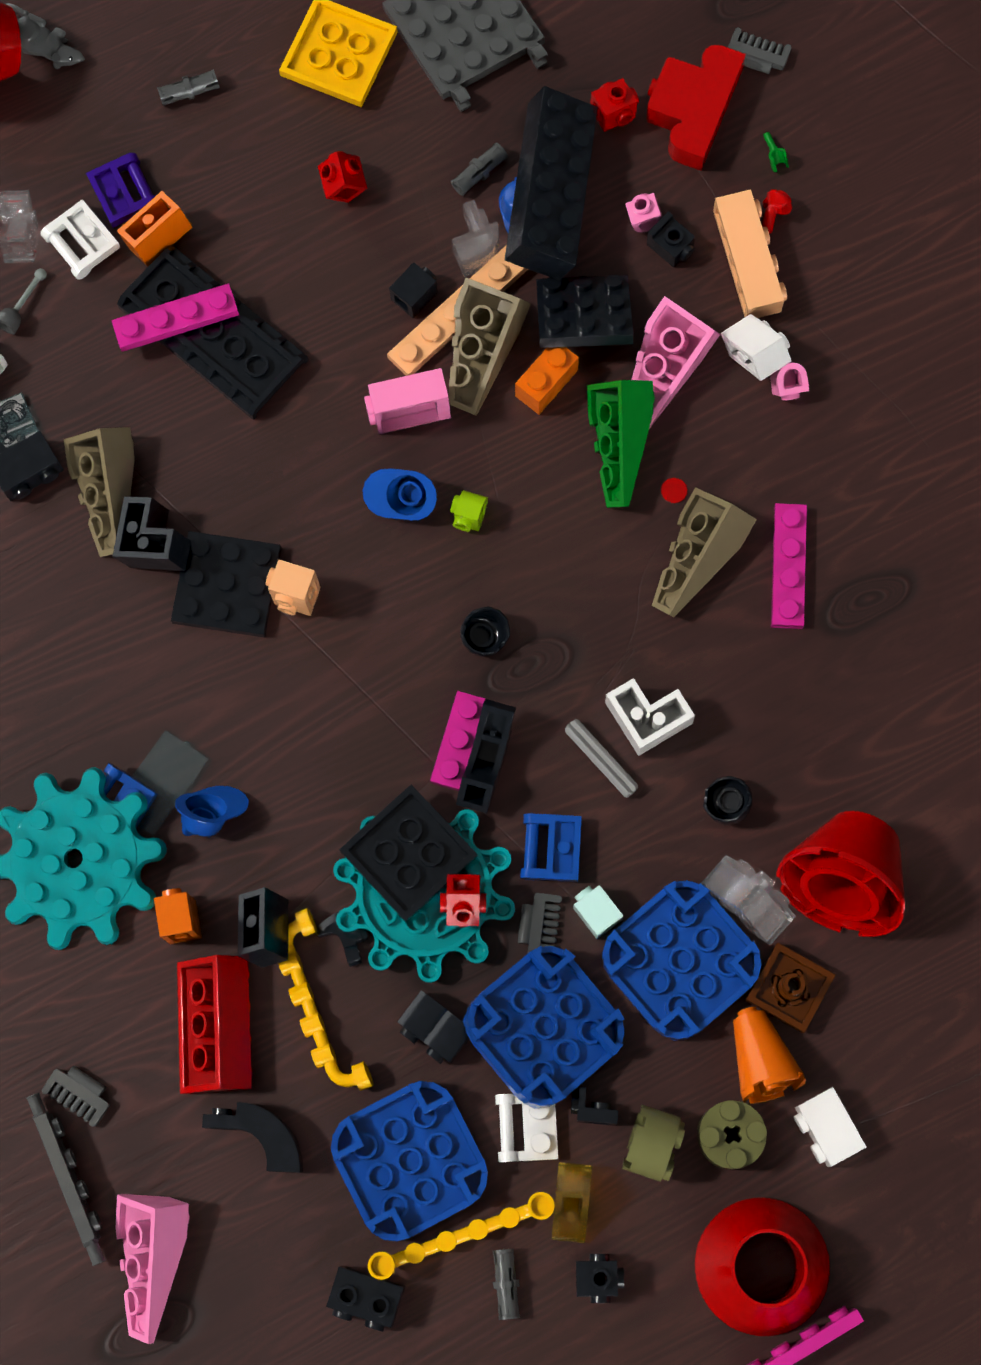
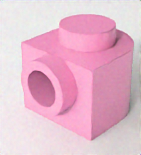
M654 193L637 195L632 201L625 203L631 225L636 232H648L663 217L658 199Z
M790 362L770 375L772 394L781 396V400L800 398L799 393L809 391L807 372L798 363Z

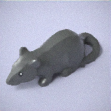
M6 3V5L14 9L15 14L21 16L17 20L20 30L21 51L23 53L43 56L52 60L55 69H59L61 66H72L85 60V57L79 50L64 45L68 42V39L64 38L66 35L64 30L56 27L51 32L45 28L47 22L44 19L14 4Z

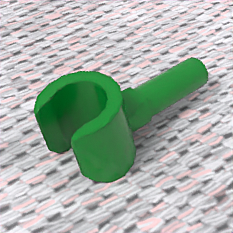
M770 132L764 133L763 137L770 151L768 156L772 171L777 172L776 164L785 163L788 168L789 163L786 150L776 146Z

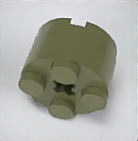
M728 1100L718 1103L705 1112L698 1124L697 1141L702 1155L711 1164L721 1169L734 1170L752 1164L759 1158L766 1144L767 1129L762 1117L753 1107L744 1102ZM735 1127L738 1130L736 1136L739 1138V1141H731L728 1144L725 1141L727 1135L724 1129L730 1130Z
M642 1104L627 1148L629 1151L627 1158L624 1157L622 1169L659 1182L662 1179L669 1181L675 1163L673 1161L675 1154L672 1153L673 1148L680 1149L685 1133V1122L681 1121V1117Z

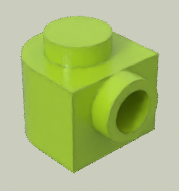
M465 490L462 491L460 496L455 495L450 510L451 513H454L453 526L469 532L471 529L479 531L486 512L488 497Z

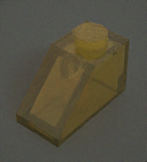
M559 1162L552 1240L585 1243L591 1189V1165Z

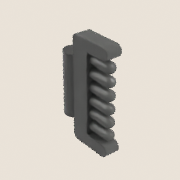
M737 27L728 48L746 54L745 67L766 74L770 73L771 68L784 69L791 52V45H785L782 52L783 45L778 44L775 53H773L776 47L775 41L770 43L768 51H766L769 44L768 39H765L761 48H759L762 37H757L754 46H752L755 35L751 34L745 44L748 33L743 32L741 36V28Z
M536 893L533 905L522 904L518 944L528 945L527 954L540 946H554L541 944V942L553 944L557 942L556 937L542 936V934H558L557 929L544 928L543 926L558 927V921L545 920L544 918L559 919L560 915L559 913L546 912L544 910L560 911V905L555 904L561 903V896Z
M72 1066L68 1073L61 1069H55L43 1086L42 1093L50 1094V1098L55 1099L62 1087H64L56 1099L57 1103H62L70 1091L71 1093L63 1103V1107L68 1108L77 1096L70 1107V1112H76L81 1102L84 1101L76 1115L82 1117L90 1105L83 1120L85 1122L89 1121V1125L92 1127L97 1126L110 1107V1103L101 1097L106 1087L76 1066Z

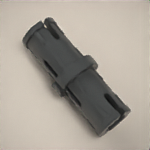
M214 69L190 78L186 75L180 81L157 87L163 106L186 98L192 100L195 99V95L220 88Z
M494 143L478 159L473 158L469 162L470 166L451 180V185L458 194L464 196L481 179L483 181L489 177V172L504 159L508 158L506 151L499 143Z
M514 1249L493 1250L496 1279L493 1282V1289L497 1290L499 1320L520 1318L517 1287L520 1286L519 1279H516Z

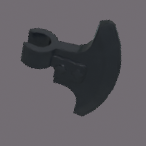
M339 911L316 927L317 932L314 934L319 938L336 935L341 939L350 967L362 963L357 945L368 940L366 929H357L353 932L342 931L336 923Z

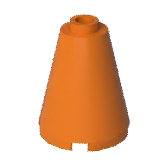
M756 1007L740 1010L737 1013L738 1017L733 1020L742 1101L746 1103L749 1099L750 1104L766 1102L785 1096L783 1091L791 1085L793 1091L802 1087L806 1083L805 1075L763 1010H757Z

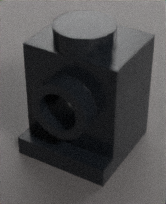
M669 211L648 231L647 246L673 268L680 260L683 262L687 261L695 251V236L677 222ZM673 236L676 241H672L669 238Z

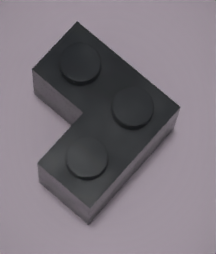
M124 497L112 557L130 568L186 571L191 540L175 529H166L169 509L153 498Z

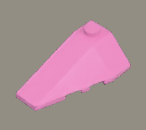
M664 296L646 323L645 335L640 351L637 354V362L631 379L653 381L655 400L649 429L696 370L720 336V333L666 296Z
M118 1194L115 1229L117 1239H123L125 1259L119 1261L120 1269L125 1271L128 1279L129 1289L124 1293L129 1336L137 1340L152 1344L155 1341L187 1239L190 1219L189 1204L164 1196Z

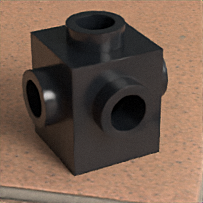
M589 1254V1261H576L577 1297H590V1303H611V1296H618V1288H624V1268H617V1261L610 1260V1254ZM603 1272L606 1275V1281L600 1285L594 1282L595 1274Z

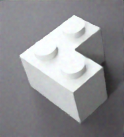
M633 678L606 694L605 703L638 756L692 725L694 722L695 714L679 689L650 705Z

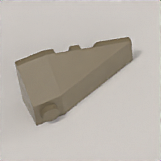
M467 277L465 278L454 306L456 321L455 335L452 336L454 350L453 364L450 367L449 405L477 416L521 331L531 303Z
M130 427L99 428L64 439L68 471L71 479H77L82 492L78 495L80 504L86 505L89 511L88 526L100 557L113 555L124 497H130L135 456Z
M695 487L679 516L677 525L681 529L677 541L671 542L669 552L672 553L669 567L662 571L652 606L674 618L742 547L757 519L732 503Z

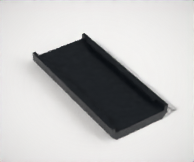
M172 245L166 247L122 293L117 305L119 309L129 315L222 285ZM233 295L239 312L238 316L159 340V342L254 420L257 417L258 411L303 363L306 364L309 359L307 355Z

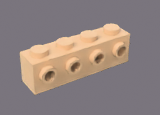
M751 189L715 198L713 212L744 317L752 314L760 318L780 313L784 301L787 300V292L784 283H779L776 273L779 272L778 261L775 254H770L768 245H770V235L767 227H762L761 225L762 209L759 200H754Z

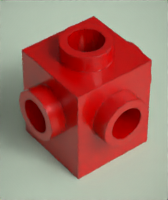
M621 78L615 82H607L599 89L591 92L590 104L598 107L596 120L603 131L606 132L617 126H625L636 118L639 98L633 87L629 88L625 80Z
M337 151L330 154L328 159L318 165L326 199L349 203L368 189L359 156Z
M447 874V892L440 893V913H446V926H479L480 913H486V893H480V875Z

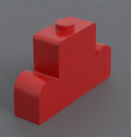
M712 45L703 52L701 67L668 57L659 78L652 79L647 94L650 96V100L647 106L646 120L648 123L671 131L668 152L669 156L677 163L702 171L744 69L745 53L722 45Z

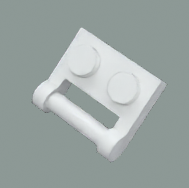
M83 199L46 225L40 233L47 243L51 242L72 268L71 273L78 280L86 277L92 268L121 248L118 241ZM63 230H68L87 253V256L81 260L60 236Z
M514 1094L495 1095V1103L499 1105L501 1152H498V1162L558 1160L555 1104L550 1107L534 1109L524 1104ZM513 1104H522L524 1151H514Z

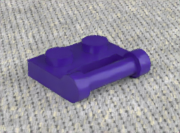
M128 153L86 173L112 228L131 219L156 196L153 195L139 167L140 160L136 153ZM124 170L129 172L142 198L141 200L133 201L120 172Z

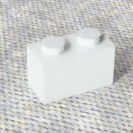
M749 314L721 332L729 356L760 381L792 361L788 352L790 344L786 336L782 332L777 333L767 321H761L752 314Z
M833 1087L795 1107L798 1114L794 1116V1119L803 1134L808 1132L814 1144L810 1148L819 1164L825 1162L827 1167H832L866 1148Z

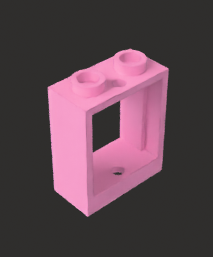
M441 368L369 384L370 396L364 397L370 426L377 425L379 434L451 418L449 398Z

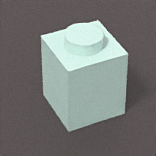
M600 885L595 889L588 886L575 896L578 902L574 904L573 909L596 939L623 920V914Z

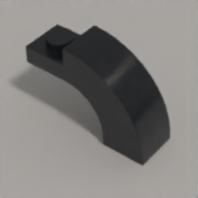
M485 699L472 751L462 776L456 805L484 813L488 812L508 748L516 707Z
M237 1102L236 1115H232V1109L212 1108V1114H203L202 1128L243 1130L254 1135L265 1150L267 1159L266 1171L303 1173L302 1154L294 1134L272 1112L253 1104Z

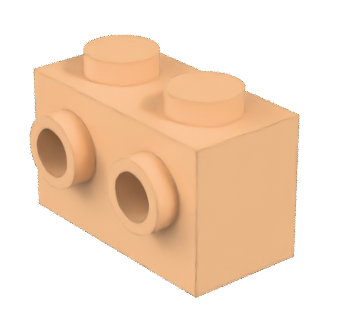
M278 559L276 568H270L266 579V586H269V594L274 604L278 606L277 609L289 615H295L298 612L311 616L321 588L315 570Z

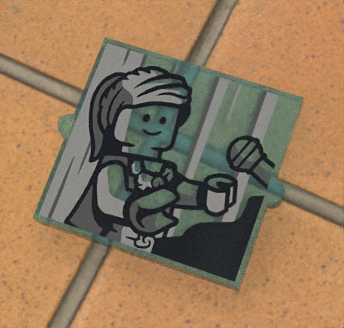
M22 392L2 401L0 400V453L38 432Z

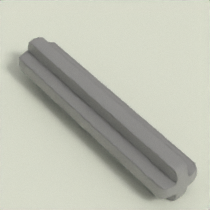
M578 719L571 721L566 726V734L624 797L631 796L638 789V784Z

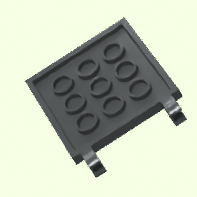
M386 0L382 3L383 10L392 24L397 26L398 33L442 100L451 96L460 112L471 107L468 101L471 97L465 89L467 86L526 53L537 69L548 64L545 58L548 54L542 46L545 43V37L520 0Z

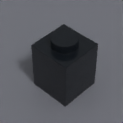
M413 262L389 287L390 298L396 305L414 318L438 293L437 278L428 268L423 267L421 269Z

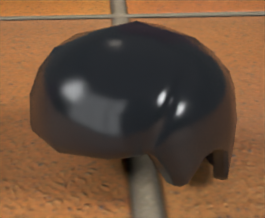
M489 606L471 611L461 625L460 638L462 644L470 653L481 657L496 654L504 647L510 637L508 619L500 610Z
M733 776L717 778L705 789L704 810L715 822L723 825L738 824L747 817L752 808L753 796L751 789L742 779Z

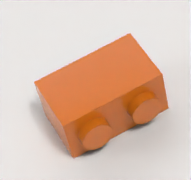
M161 191L120 227L117 232L128 248L148 267L166 247L174 245L193 227L181 208Z
M567 347L546 348L515 383V397L540 415L576 374L579 357Z
M174 888L162 891L161 897L154 898L159 936L169 944H175L202 938L197 904L192 896L187 892H182L181 888Z

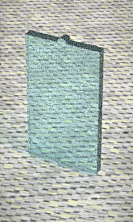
M166 730L132 776L158 793L138 825L152 836L156 835L175 808L176 799L180 795L185 794L209 760L190 747L191 744L188 741L183 742Z

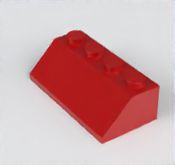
M213 955L177 962L180 1094L252 1089L250 972L248 961L239 956Z

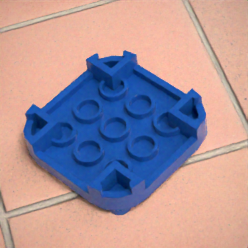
M688 880L674 881L666 885L651 900L612 931L606 939L602 952L603 965L610 979L655 1031L673 1041L689 1039L701 1032L753 986L759 978L761 969L760 950L755 942H752L709 893L710 890L701 883L698 884Z
M540 946L530 951L476 996L468 1006L463 1018L466 1033L474 1047L514 1096L534 1109L550 1107L567 1098L566 1096L611 1057L616 1055L623 1046V1020L625 1019L619 1008L615 1010L574 961L575 955L567 949L563 950L554 946Z
M418 1081L411 1083L346 1117L339 1123L332 1136L331 1152L333 1160L358 1211L369 1230L383 1240L401 1241L420 1233L472 1205L481 1197L487 1185L488 1170L485 1159L481 1155L454 1098L447 1089L434 1082Z

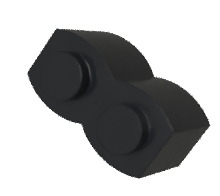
M422 990L397 1021L403 1027L399 1033L413 1044L419 1039L429 1048L425 1053L439 1064H442L444 1060L451 1064L469 1041L463 1021Z

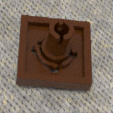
M777 942L745 1001L801 1033H805L835 974ZM776 975V977L773 979L774 983H772L771 978L772 976ZM803 992H804V995H803L804 999H806V998L808 997V994H809V999H808L807 1001H803V1000L800 998L801 995L803 994ZM783 999H785L787 1001V1005L785 1007H780L778 1005V1001H780V1003L784 1005L785 1001Z

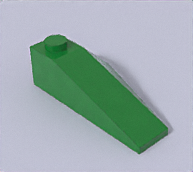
M618 380L587 385L588 419L590 426H595L598 441L594 443L595 453H600L603 466L600 470V478L606 507H629L653 416V403L655 400L653 381Z

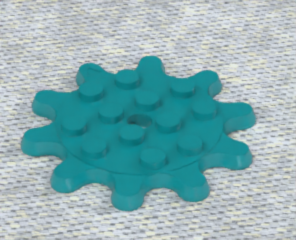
M96 767L87 769L82 775L79 787L70 792L61 789L52 774L42 773L34 780L33 786L37 795V802L32 810L23 812L12 806L4 807L0 810V827L6 830L12 837L11 849L7 853L0 855V879H10L15 884L17 890L14 900L6 907L5 917L11 924L15 925L26 922L34 915L43 917L48 924V945L55 950L66 948L71 941L73 931L79 926L91 928L97 940L102 944L109 945L117 941L120 932L116 923V914L121 907L130 905L138 910L148 911L155 905L154 898L156 894L142 882L141 870L150 862L162 860L167 853L166 843L162 839L144 838L137 832V820L146 811L148 806L146 797L142 793L132 792L120 801H111L104 792L106 776L101 769ZM73 849L79 850L83 857L82 863L76 868L70 867L71 865L68 863L67 854Z
M464 809L448 824L478 854V857L459 874L480 875V893H486V913H480L479 926H446V913H440V893L447 892V885L405 923L346 858L339 859L333 867L334 876L337 880L352 885L356 891L354 903L337 914V926L344 932L366 929L373 934L375 943L368 956L369 964L373 969L378 971L386 970L398 956L408 955L416 961L419 978L426 983H432L440 978L442 959L449 952H460L468 961L474 964L482 963L488 957V946L480 936L481 925L489 919L509 920L515 913L514 902L508 897L500 896L492 888L494 875L504 871L511 864V854L503 847L481 850L475 846L473 835L479 825V818L474 811ZM375 816L365 818L361 822L360 830Z

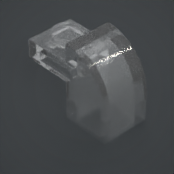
M29 190L0 191V215L2 220L0 245L4 263L35 262L38 249V221L36 210H33L30 192Z
M474 200L463 204V215L470 232L452 239L453 253L464 277L476 273L499 252L500 248L497 221L489 224L484 209L478 210Z

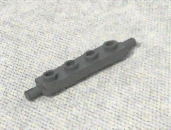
M40 1093L33 1094L26 1098L33 1113L32 1118L40 1134L83 1247L88 1252L92 1266H96L106 1261L98 1243L101 1238L99 1230L102 1229L101 1220L95 1210L91 1211L86 1199L90 1198V1193L84 1180H78L74 1170L78 1166L77 1160L71 1148L66 1149L62 1137L65 1136V1130L58 1117L54 1118L52 1114L46 1111Z

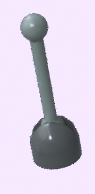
M39 268L35 271V278L14 308H4L0 311V329L12 335L16 333L21 324L19 310L39 281L46 278L47 273L44 269Z

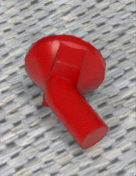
M769 190L767 197L762 202L766 209L762 227H767L769 233L773 231L777 214L788 215L792 211L791 198L782 190Z

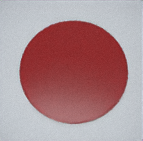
M670 478L662 484L661 494L666 501L678 503L686 497L687 486L681 479Z

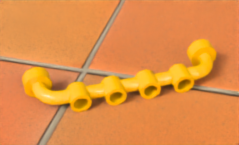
M308 908L296 912V920L288 924V960L280 962L278 965L283 976L291 974L295 986L288 989L289 995L295 1007L300 1005L303 1007L306 1017L299 1020L300 1026L306 1038L313 1036L317 1048L311 1050L317 1069L324 1067L330 1080L338 1086H358L359 1090L362 1091L374 1086L369 1068L365 1061L351 1066V1074H344L339 1070L335 1052L327 1038L324 1022L315 1005L312 989L306 980L301 959L293 944V939L297 933L301 932L306 937L317 932L310 910Z
M537 1192L529 1198L528 1204L515 1209L511 1207L505 1208L499 1215L485 1220H473L469 1226L453 1232L443 1231L435 1239L421 1244L411 1243L405 1250L392 1255L387 1252H377L368 1261V1271L375 1279L384 1280L389 1278L394 1273L395 1268L407 1263H420L428 1255L439 1251L449 1252L460 1243L471 1239L481 1240L492 1231L503 1227L513 1228L519 1221L530 1217L539 1220L547 1219L554 1211V1200L545 1192Z

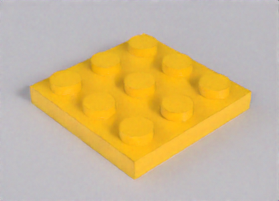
M313 0L279 69L280 76L362 108L398 33L397 26L329 0Z

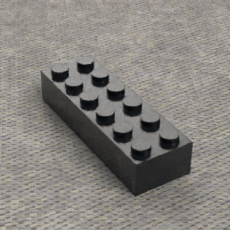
M543 86L528 102L504 261L556 280H560L576 266L597 118V106L547 86Z

